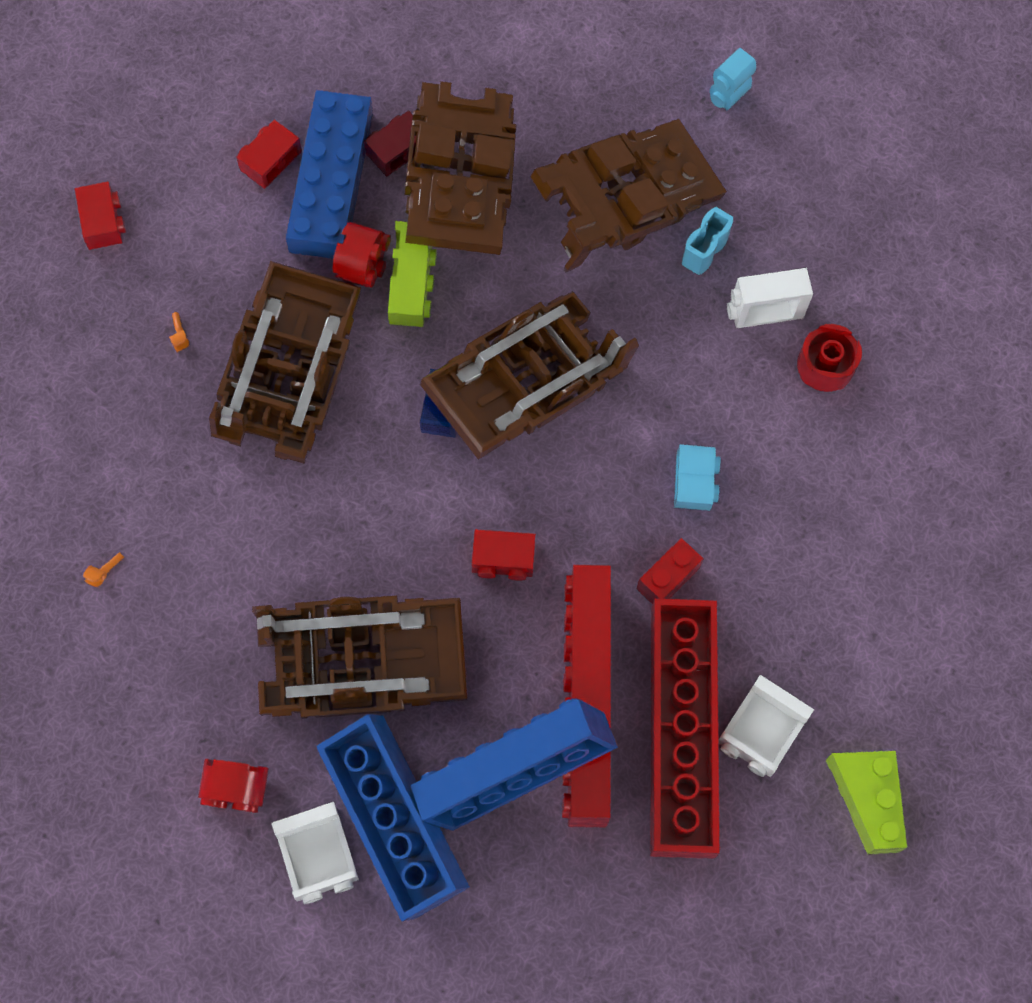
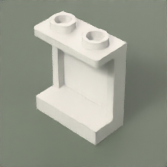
M760 675L720 736L718 743L722 745V752L729 757L737 759L739 756L748 762L747 767L753 773L764 777L765 774L771 777L814 709Z
M334 802L272 822L293 889L292 893L296 901L303 900L304 904H309L322 899L321 893L334 889L335 893H341L354 887L353 882L358 881L359 878Z

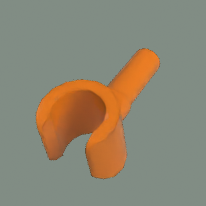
M174 312L172 313L176 334L170 336L169 339L176 352H179L189 346V340L182 328L179 313Z
M119 552L100 569L90 565L83 573L85 582L94 587H99L105 580L107 573L124 556Z

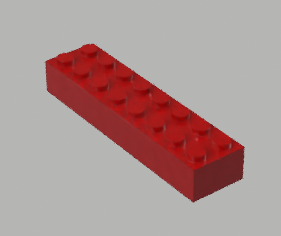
M573 565L572 575H566L564 602H570V605H566L564 614V632H570V635L565 636L564 662H570V666H565L563 692L569 693V697H565V701L580 699L604 712L611 729V566ZM611 751L562 776V786H568V793H564V799H562V818H568V827H607L611 818Z
M654 599L651 608L650 857L715 859L720 853L717 601Z

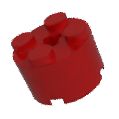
M349 222L341 233L346 235L343 243H337L332 267L333 273H336L334 277L372 288L376 278H382L387 263L383 261V257L390 246L391 235L377 229Z
M837 324L819 326L818 329L813 332L811 331L807 335L798 355L797 368L801 380L819 391L832 392L843 389L851 381L862 358L861 344L859 340L857 342L852 336V332L844 326Z
M205 759L198 798H201L200 805L227 809L229 802L233 803L232 809L258 813L259 807H263L269 768L262 766L252 767L249 764L224 760Z

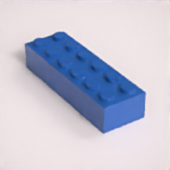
M316 90L286 233L289 253L333 259L337 243H343L346 235L341 233L347 223L353 222L366 154L364 141L369 136L372 123L373 109L371 97Z
M569 699L559 705V709L549 714L544 713L531 719L530 724L522 728L506 731L503 734V738L493 743L488 742L479 745L474 753L466 757L452 759L448 762L447 767L439 771L425 773L421 776L420 781L410 786L421 820L454 831L618 747L604 712L580 699Z
M367 714L316 746L402 922L417 919L470 888L440 827L421 820L410 786L417 781L383 715Z

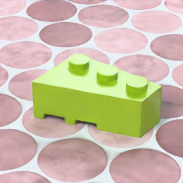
M395 221L397 240L392 256L394 258V265L390 280L388 303L389 324L424 327V319L430 318L431 301L427 300V292H433L434 275H430V266H436L437 249H432V246L405 243L407 222Z
M896 751L832 753L826 759V763L829 769H831L839 792L848 807L851 819L867 854L899 853L906 849L907 840Z

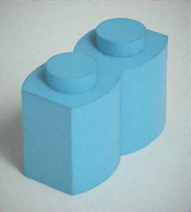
M738 48L714 71V84L710 88V98L712 103L718 108L723 107L729 110L752 86L751 76L756 71V60L743 49Z
M718 207L708 211L702 220L701 227L695 230L686 242L682 265L697 275L704 273L712 264L714 254L718 253L726 245L733 223V216Z
M679 445L676 456L674 508L710 511L713 502H718L719 485L714 484V474H719L721 459L719 456H716L715 447Z

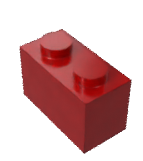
M274 119L268 126L261 128L257 137L249 145L243 146L239 151L237 161L240 171L266 189L302 152L300 138Z
M109 181L74 188L83 239L88 249L92 250L123 243L121 233H126L123 217L117 214V209L121 208L118 191H112Z
M475 529L472 573H478L477 576L487 579L495 578L496 574L508 575L509 579L515 581L526 580V577H532L536 534Z
M681 538L639 579L636 589L652 604L654 599H670L700 569L704 558Z

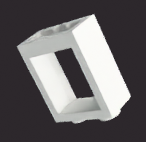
M807 268L738 278L735 289L731 290V302L727 303L729 319H734L736 328L803 319L813 296Z

